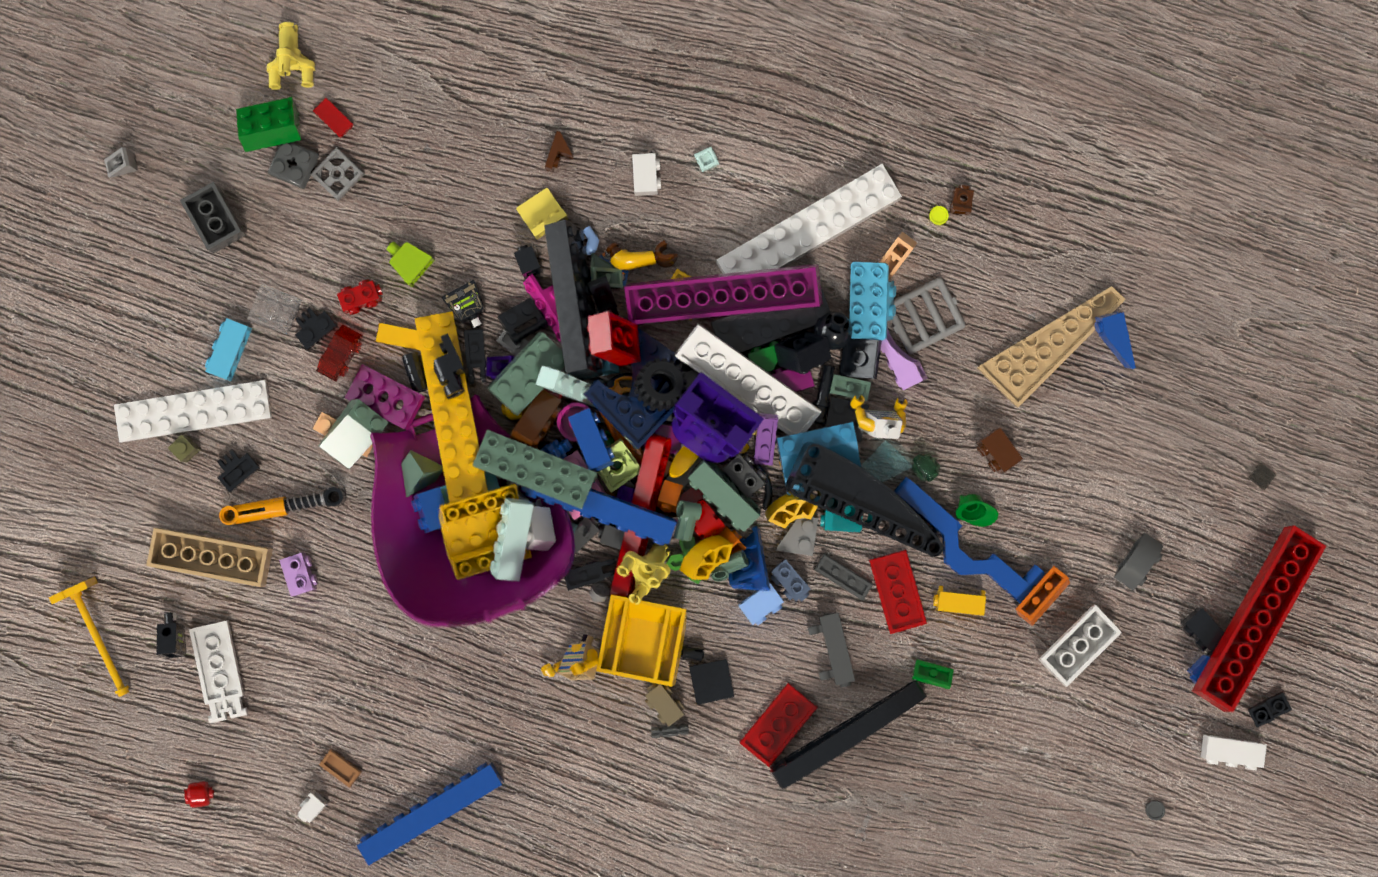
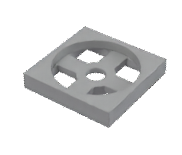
M336 147L310 175L339 201L365 174ZM333 159H344L340 166H334L330 162ZM350 166L354 170V178L351 181L345 177V171ZM325 167L329 171V177L323 182L322 170ZM337 170L341 172L338 178L334 177V172ZM336 181H340L345 186L339 191L330 189Z

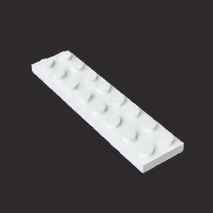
M699 323L675 353L677 358L697 372L704 373L756 413L778 415L777 427L788 435L806 432L821 413V410Z
M266 380L114 405L120 443L272 418Z

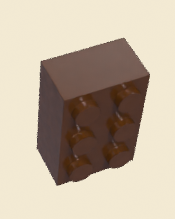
M542 390L534 398L514 427L510 439L538 449L539 442L544 441L548 434V429L552 428L557 421V416L561 411V408H559L561 400Z

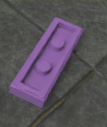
M759 413L764 420L757 428L754 464L773 466L778 415Z

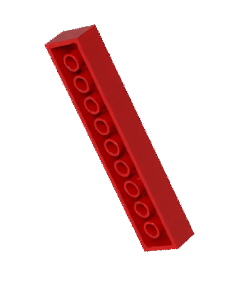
M1295 525L1283 528L1193 687V693L1223 712H1234L1324 552L1326 545Z

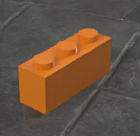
M1053 566L1016 608L1017 614L1033 626L1070 584L1069 577Z

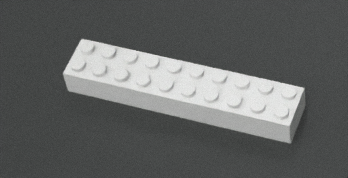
M881 164L717 259L716 263L723 274L784 268L898 202L902 196L884 165Z

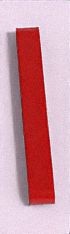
M653 433L647 440L632 500L633 504L655 512L671 449V438ZM631 530L624 533L610 596L612 594L629 598L630 594L635 590V578L632 571L630 570L629 574L623 577L618 574L617 568L628 551L644 556L649 537H646V539L640 538L635 535L636 532Z

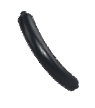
M754 464L753 466L757 470L761 469L767 476L765 480L768 483L764 486L765 497L762 504L763 509L766 510L772 501V483L765 469L760 464Z

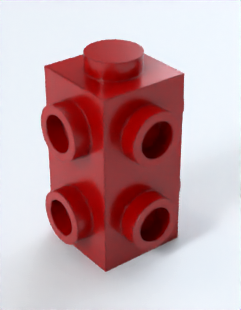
M369 279L359 282V286L353 288L352 286L344 287L340 293H337L343 312L350 315L359 313L360 309L366 306L367 308H372L379 305L378 302L382 301L381 295H383L380 284L376 285L373 280L370 281Z

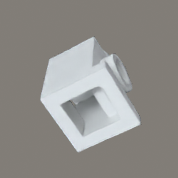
M315 790L308 795L310 799L307 797L300 804L302 809L298 812L297 816L304 822H312L329 803Z

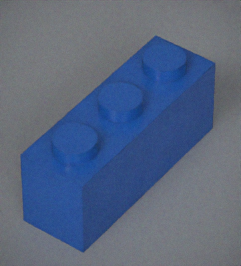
M588 408L568 417L589 470L597 472L613 465L614 461L612 458H615L612 448L607 447L605 441L608 438L604 429L600 430L598 423L601 421L597 412L593 413Z

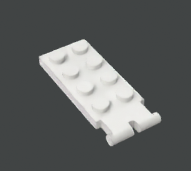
M229 620L189 629L205 705L209 704L210 707L209 723L227 720L226 712H229L231 719L248 715L247 707L243 708L241 697L245 695Z

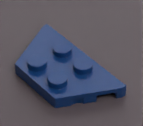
M755 526L752 528L753 532L746 539L743 537L740 539L741 543L746 547L744 552L749 565L729 574V584L733 589L770 590L760 529Z

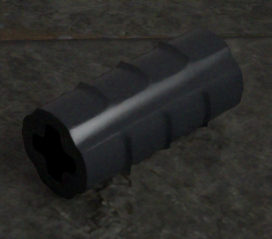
M414 352L402 356L412 390L418 393L428 390L418 353Z

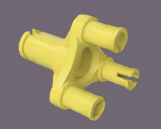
M293 22L279 24V49L276 51V58L267 64V73H269L268 87L272 90L281 89L280 76H285V72L286 76L291 75L290 70L302 71L301 85L303 87L310 88L314 86L313 71H315V62L302 55L298 49V25H294Z
M654 543L645 556H639L633 551H628L624 555L622 563L617 568V572L625 577L631 570L634 575L635 590L629 596V600L632 603L637 599L635 604H639L652 587L658 588L663 579H666L670 574V567L664 563L670 555V551H666L668 549L666 544L663 546Z

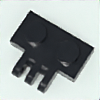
M310 307L307 309L311 315L310 317L305 312L301 313L305 321L302 322L299 317L295 318L302 328L295 336L307 350L338 327L326 311L317 316Z
M233 449L229 451L233 457L232 459L227 454L223 456L227 462L226 464L221 459L217 461L225 471L217 478L229 492L234 491L261 468L249 453L240 458Z

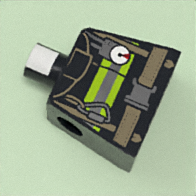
M474 280L442 296L443 301L461 323L469 321L473 329L484 324L479 315L486 310Z
M165 613L164 624L157 625L156 655L167 659L187 657L184 625L176 623V613Z

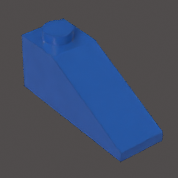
M1116 311L1095 317V330L1125 368L1135 369L1136 366L1124 312Z

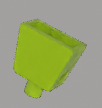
M393 241L386 249L393 255L389 263L411 288L435 261L430 255L408 242H405L400 247Z

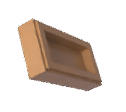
M332 748L319 764L349 788L362 773L359 768Z

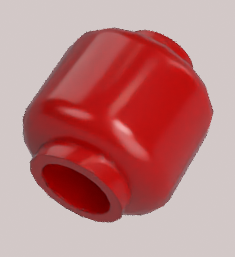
M206 781L190 783L187 789H184L186 804H189L191 808L208 806L211 798H214L213 786L209 787Z

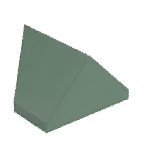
M592 253L591 281L606 276L611 289L623 288L622 270L615 268Z
M410 450L401 464L406 498L436 482L443 472V466Z

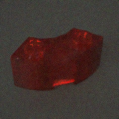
M342 325L334 333L329 346L320 357L316 371L335 382L341 376L345 377L349 370L348 365L354 354L358 353L362 348L363 344L360 342L363 335Z

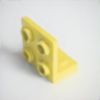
M545 188L516 208L536 240L546 235L544 225L568 220L567 214L560 207L548 188Z

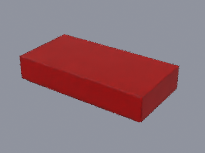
M327 98L313 110L340 139L354 126Z

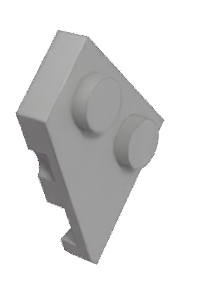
M818 518L796 519L776 547V551L813 556Z

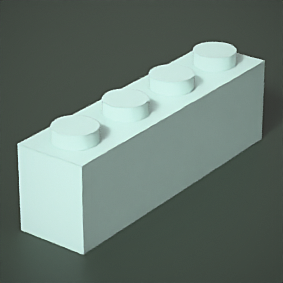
M545 366L541 367L536 385L579 403L595 407L583 395L591 384L561 371Z
M505 498V502L501 506L502 519L497 527L499 535L497 542L494 544L495 557L490 565L491 574L496 579L520 581L533 511V504L528 500Z

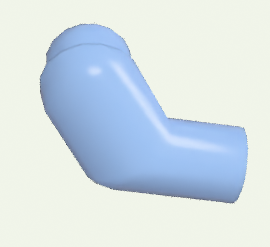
M588 226L583 230L588 239L584 248L587 255H591L597 251L599 238L593 229Z

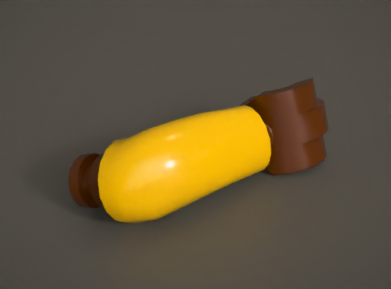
M665 240L656 246L654 253L653 251L628 252L626 249L622 250L617 242L612 243L606 249V252L611 257L610 263L619 270L637 269L654 265L656 262L659 266L668 268L678 258V254H662L667 249Z

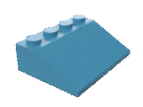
M853 422L776 438L785 486L800 450L806 442L819 444L861 467ZM815 447L809 449V455L813 456L816 452ZM807 464L801 467V473L805 474L808 471ZM794 485L793 489L798 490L799 485Z

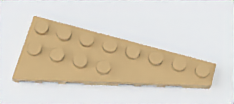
M1111 286L981 364L977 369L1018 408L1095 331V317L1114 312L1126 299Z

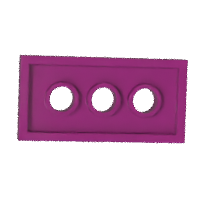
M362 364L345 398L349 401L359 399L382 418L408 431L425 396ZM373 385L372 393L367 394L368 386ZM388 393V399L382 402V395ZM402 400L403 407L397 410L396 405Z

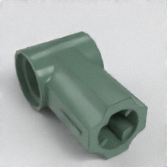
M680 501L676 510L678 521L674 534L675 538L684 541L692 540L695 523L699 520L702 513L701 504L688 501Z
M740 550L731 554L728 562L720 564L711 572L712 579L717 582L724 581L729 577L730 573L747 567L749 562L745 552Z

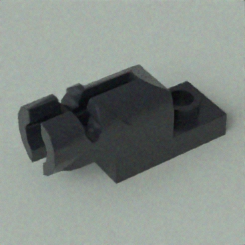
M447 333L440 336L442 343L439 344L443 354L446 355L434 360V371L440 384L445 386L443 389L447 399H453L465 392L460 376L465 372Z

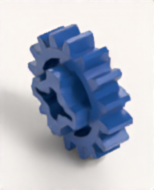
M556 439L543 446L540 451L564 459L567 456L566 452L571 450L572 445L568 439H564L561 442H558Z

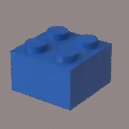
M440 487L413 496L411 504L414 512L419 514L420 519L417 521L420 530L428 533L440 529L439 508L440 505L445 504Z

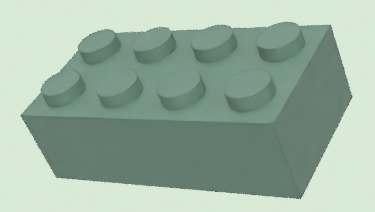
M539 332L487 386V389L514 415L518 416L543 390V387L536 385L541 367L545 366L560 371L565 366L563 351L543 332Z
M702 459L690 471L688 476L689 484L695 490L700 489L704 493L702 495L704 499L710 504L713 502L718 507L717 511L723 517L728 516L732 520L730 523L735 529H741L745 532L760 517L761 508L751 498H747L715 463Z

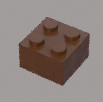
M1001 428L994 429L976 442L978 446L976 449L979 454L988 459L989 463L987 464L989 468L998 474L1005 473L1023 460Z

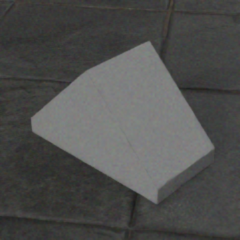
M121 147L104 159L108 178L138 171L134 153L126 147Z

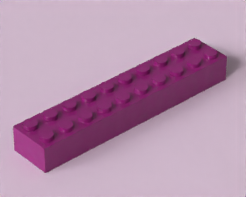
M818 264L629 283L624 287L628 319L635 324L817 307L822 304Z

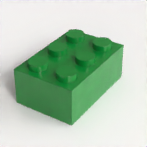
M292 97L236 109L238 138L245 152L301 140L299 112Z

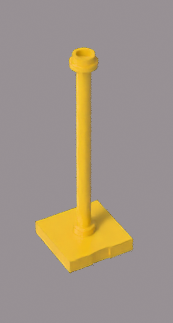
M94 576L48 598L51 604L69 596L71 600L74 599L117 688L115 694H118V697L130 692L129 686H124L81 597L83 595L82 590L98 583Z

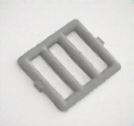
M941 277L894 299L895 306L904 303L922 338V341L912 345L897 314L893 316L891 320L894 325L893 330L895 334L899 335L908 354H913L964 329L966 326L956 306L958 303L955 297L952 298ZM937 286L957 323L949 328L945 327L928 293L929 290ZM919 295L922 296L939 330L938 333L930 337L911 299Z

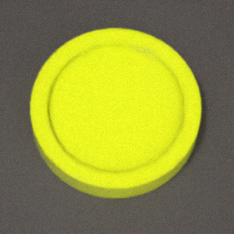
M936 206L929 213L930 221L935 225H943L949 217L947 209L943 206Z

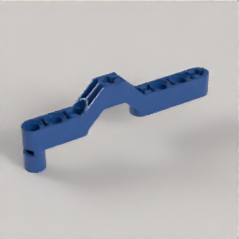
M907 477L894 490L900 498L942 535L944 563L958 575L987 574L1019 603L1032 591V587L1036 586L1046 575L1041 568L1034 564L1022 578L995 554H992L987 560H972L959 548L958 531L962 525Z

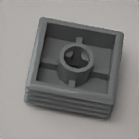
M293 142L281 144L278 147L268 173L296 187L305 189L319 155ZM295 160L297 166H292L291 168L290 162Z

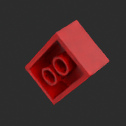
M611 312L588 316L589 349L592 355L618 366L640 362L637 324Z

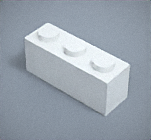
M1203 734L1201 758L1206 759V763L1218 765V762H1226V766L1237 768L1238 764L1245 765V769L1257 770V767L1264 768L1267 745L1261 742Z

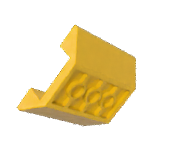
M516 484L440 505V526L447 556L457 580L490 570L491 562L494 561L495 557L494 544L497 542L499 535L497 527L502 519L501 506L505 502V498L519 499ZM525 548L524 559L531 558V551Z

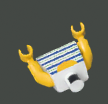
M855 395L850 405L856 409L855 415L859 429L875 438L899 439L900 434L906 428V413L904 410L908 403L907 400L904 399L903 404L898 401L899 398H897L894 404V410L897 413L893 411L862 409L861 406L865 402V398L862 395L859 399Z

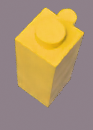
M939 585L937 595L933 597V606H936L937 611L984 616L986 591L981 590L980 595L944 592L943 586Z

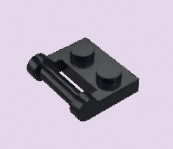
M531 297L497 317L515 345H518L522 339L541 328L545 329L548 327L546 319L541 315ZM534 318L536 319L537 323L518 334L515 333V329Z

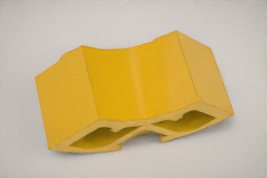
M786 494L775 500L767 508L765 515L769 522L786 528L790 522L796 519H811L818 506L793 495ZM810 494L811 500L815 499L816 495Z
M720 535L703 539L683 558L680 571L692 580H708L711 572L717 566L729 561L733 544Z

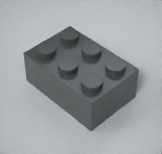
M215 182L180 200L209 252L214 254L246 236L220 186Z

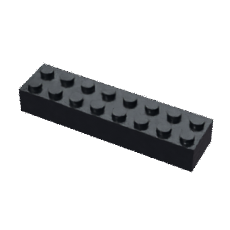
M567 220L544 225L566 374L580 380L603 375L602 369L604 368L603 360L592 355L589 349L588 316L594 315L595 306L592 302V293L588 285L590 271L586 265L587 252L583 245L584 233L579 227Z

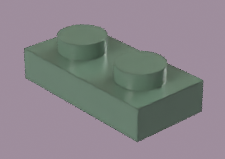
M834 374L829 394L852 399L855 395L857 399L862 395L867 402L871 382Z

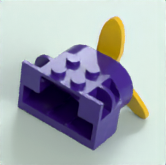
M700 372L674 408L675 415L672 420V430L677 440L684 446L676 454L670 465V476L676 478L683 475L698 457L711 463H719L727 460L730 456L733 457L746 453L749 449L747 442L764 418L704 373Z

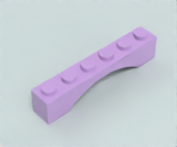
M887 328V338L879 341H882L881 351L886 354L888 367L896 375L895 381L900 388L902 387V390H905L928 379L920 361L903 352L895 343Z

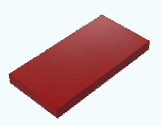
M902 550L870 559V567L889 634L927 624L907 551Z
M787 683L739 743L770 767L818 707Z

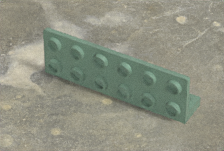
M487 430L473 463L475 468L579 509L583 508L591 486L598 477L594 471Z

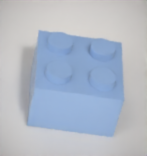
M770 584L769 591L757 590L739 603L738 606L752 625L755 623L760 625L767 619L765 616L768 613L772 612L774 614L779 611L784 601Z

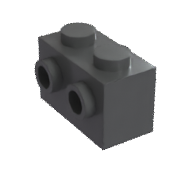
M739 454L723 470L747 498H751L768 483L765 480L767 476L761 469L757 470L752 465L754 461L749 455Z

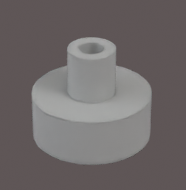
M596 582L590 588L589 594L593 602H604L609 596L610 590L605 584Z

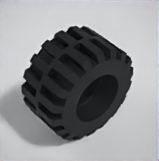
M656 358L653 362H647L637 374L636 381L634 382L636 389L634 391L635 394H639L637 399L639 402L641 400L644 402V407L649 405L650 410L653 411L655 408L658 411L668 410L672 406L674 407L683 396V393L686 391L687 379H683L685 373L684 371L680 372L681 367L679 365L676 367L674 361L667 362V358H663L660 361L659 358ZM660 376L666 379L670 386V392L659 393L654 390L651 385V377Z

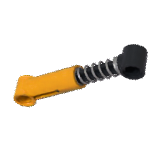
M331 487L315 495L313 493L310 496L307 494L305 497L300 495L299 498L286 499L283 496L226 506L221 509L219 518L223 524L236 525L286 516L289 511H301L303 508L307 510L309 507L313 509L315 506L320 508L321 505L327 507L341 506L346 501V493L341 488ZM333 492H338L339 494L337 502H333L331 499ZM231 510L235 513L232 521L227 517L228 512ZM251 510H259V512L243 515L242 513Z

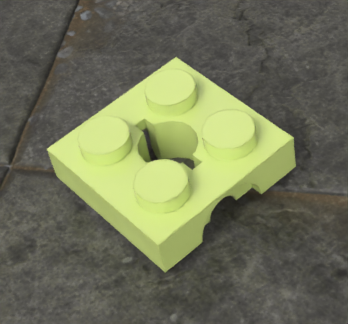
M621 438L608 446L614 452L615 458H612L613 461L622 462L621 468L614 471L609 466L597 471L611 493L638 475L641 467Z

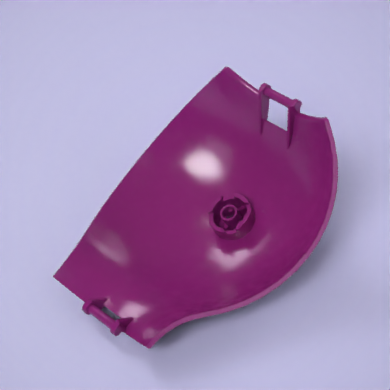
M474 395L470 402L479 448L487 430L510 438V435L488 413L479 396ZM433 413L414 419L408 431L394 433L372 432L370 437L375 456V476L371 504L373 548L377 566L387 592L398 608L408 617L418 623L432 627L467 626L483 622L488 624L501 616L519 609L521 611L526 609L525 606L542 597L567 575L575 554L574 532L567 510L562 509V505L557 503L554 505L545 503L543 501L544 498L538 496L532 498L525 495V491L521 490L522 486L520 485L519 491L529 498V501L536 502L538 499H541L542 506L550 508L556 542L548 551L530 550L532 557L523 560L520 581L496 579L490 570L457 580L447 556L441 528L425 533L424 530L421 531L417 521L420 519L419 514L414 512L411 504L413 496L445 486L444 471L436 482L407 498L402 473V461L410 450L442 465L436 429L418 435L414 431V427L433 421ZM497 477L500 488L508 486V484L506 485V479L501 478L499 480Z

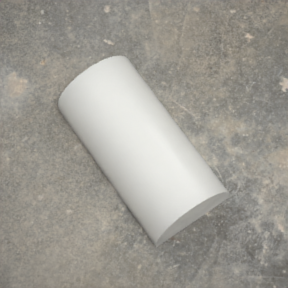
M1093 604L1039 658V661L1056 679L1067 687L1122 632Z

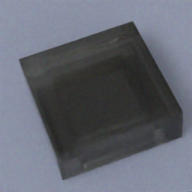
M1259 463L1248 479L1262 490H1265L1276 474L1262 463Z

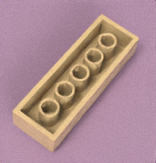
M154 528L146 566L265 587L273 548L164 528Z

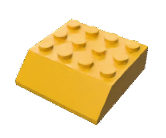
M611 594L596 671L675 686L686 631L687 609L642 600L636 605L637 599L632 603L627 597Z

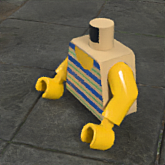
M584 634L580 643L570 644L561 661L553 664V667L550 663L541 667L544 676L553 677L556 674L555 672L570 680H594L600 653L598 649L591 646L594 638Z

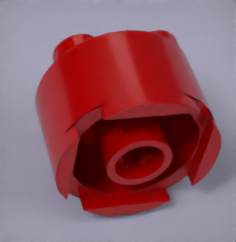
M703 499L697 502L701 504L702 513L699 520L695 523L694 532L701 540L719 535L727 528Z

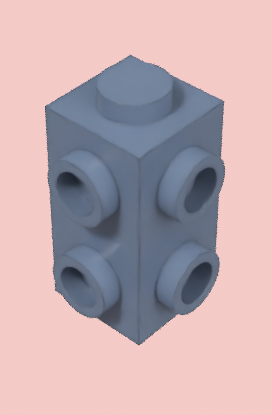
M786 559L770 571L773 574L770 578L777 586L781 584L784 587L783 593L789 600L803 601L810 595L808 593L810 590L809 586Z

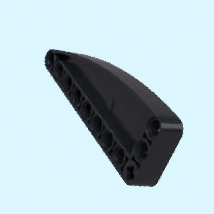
M806 442L802 446L785 487L788 493L933 557L941 555L943 544L923 519L884 483L855 463L819 444ZM811 447L816 448V452L813 456L809 455V449ZM807 464L808 471L802 474L801 467ZM794 485H799V489H793ZM816 490L817 496L811 500L810 494ZM834 498V504L828 507V500ZM848 505H850V506H851V511H850V513L845 514V512H844L845 508H846ZM868 513V519L862 522V515ZM884 520L885 526L879 529V523ZM901 528V534L896 537V530ZM918 535V541L913 544V537ZM935 543V548L930 551V544Z
M913 680L777 761L769 768L780 789L783 790L854 747L921 702L927 695L917 680Z

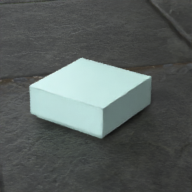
M712 147L694 154L702 173L719 165Z

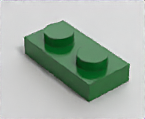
M917 659L914 665L912 680L950 689L954 669Z

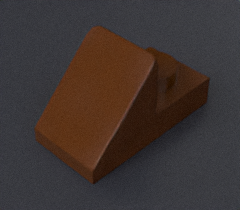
M556 131L545 164V169L550 172H554L555 168L558 169L561 161L559 155L574 159L559 131Z

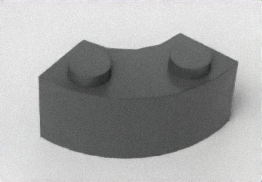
M1144 532L1118 566L1114 578L1131 590H1134L1138 585L1142 586L1147 580L1146 575L1154 563L1157 564L1162 558L1163 554H1161L1163 545Z

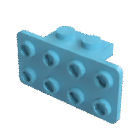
M851 263L849 320L853 330L852 339L885 340L887 338V321L892 320L896 314L894 297L897 291L894 281H888L889 265L887 263Z

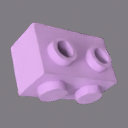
M299 553L279 560L291 597L317 589L318 581L316 575L311 572L310 566H312L309 555L306 556V553Z

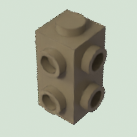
M653 683L646 689L648 692L645 695L647 698L645 702L651 709H656L659 713L657 717L663 725L666 723L668 726H671L685 714L683 711L685 709L684 705L679 699L675 701L671 695L673 691L669 686Z

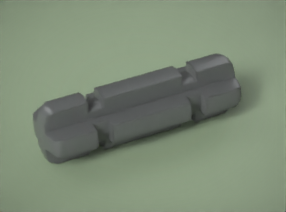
M687 724L651 728L652 738L689 734Z

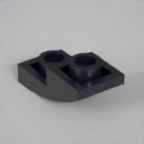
M1283 691L1248 709L1257 728L1274 721V718L1292 711Z

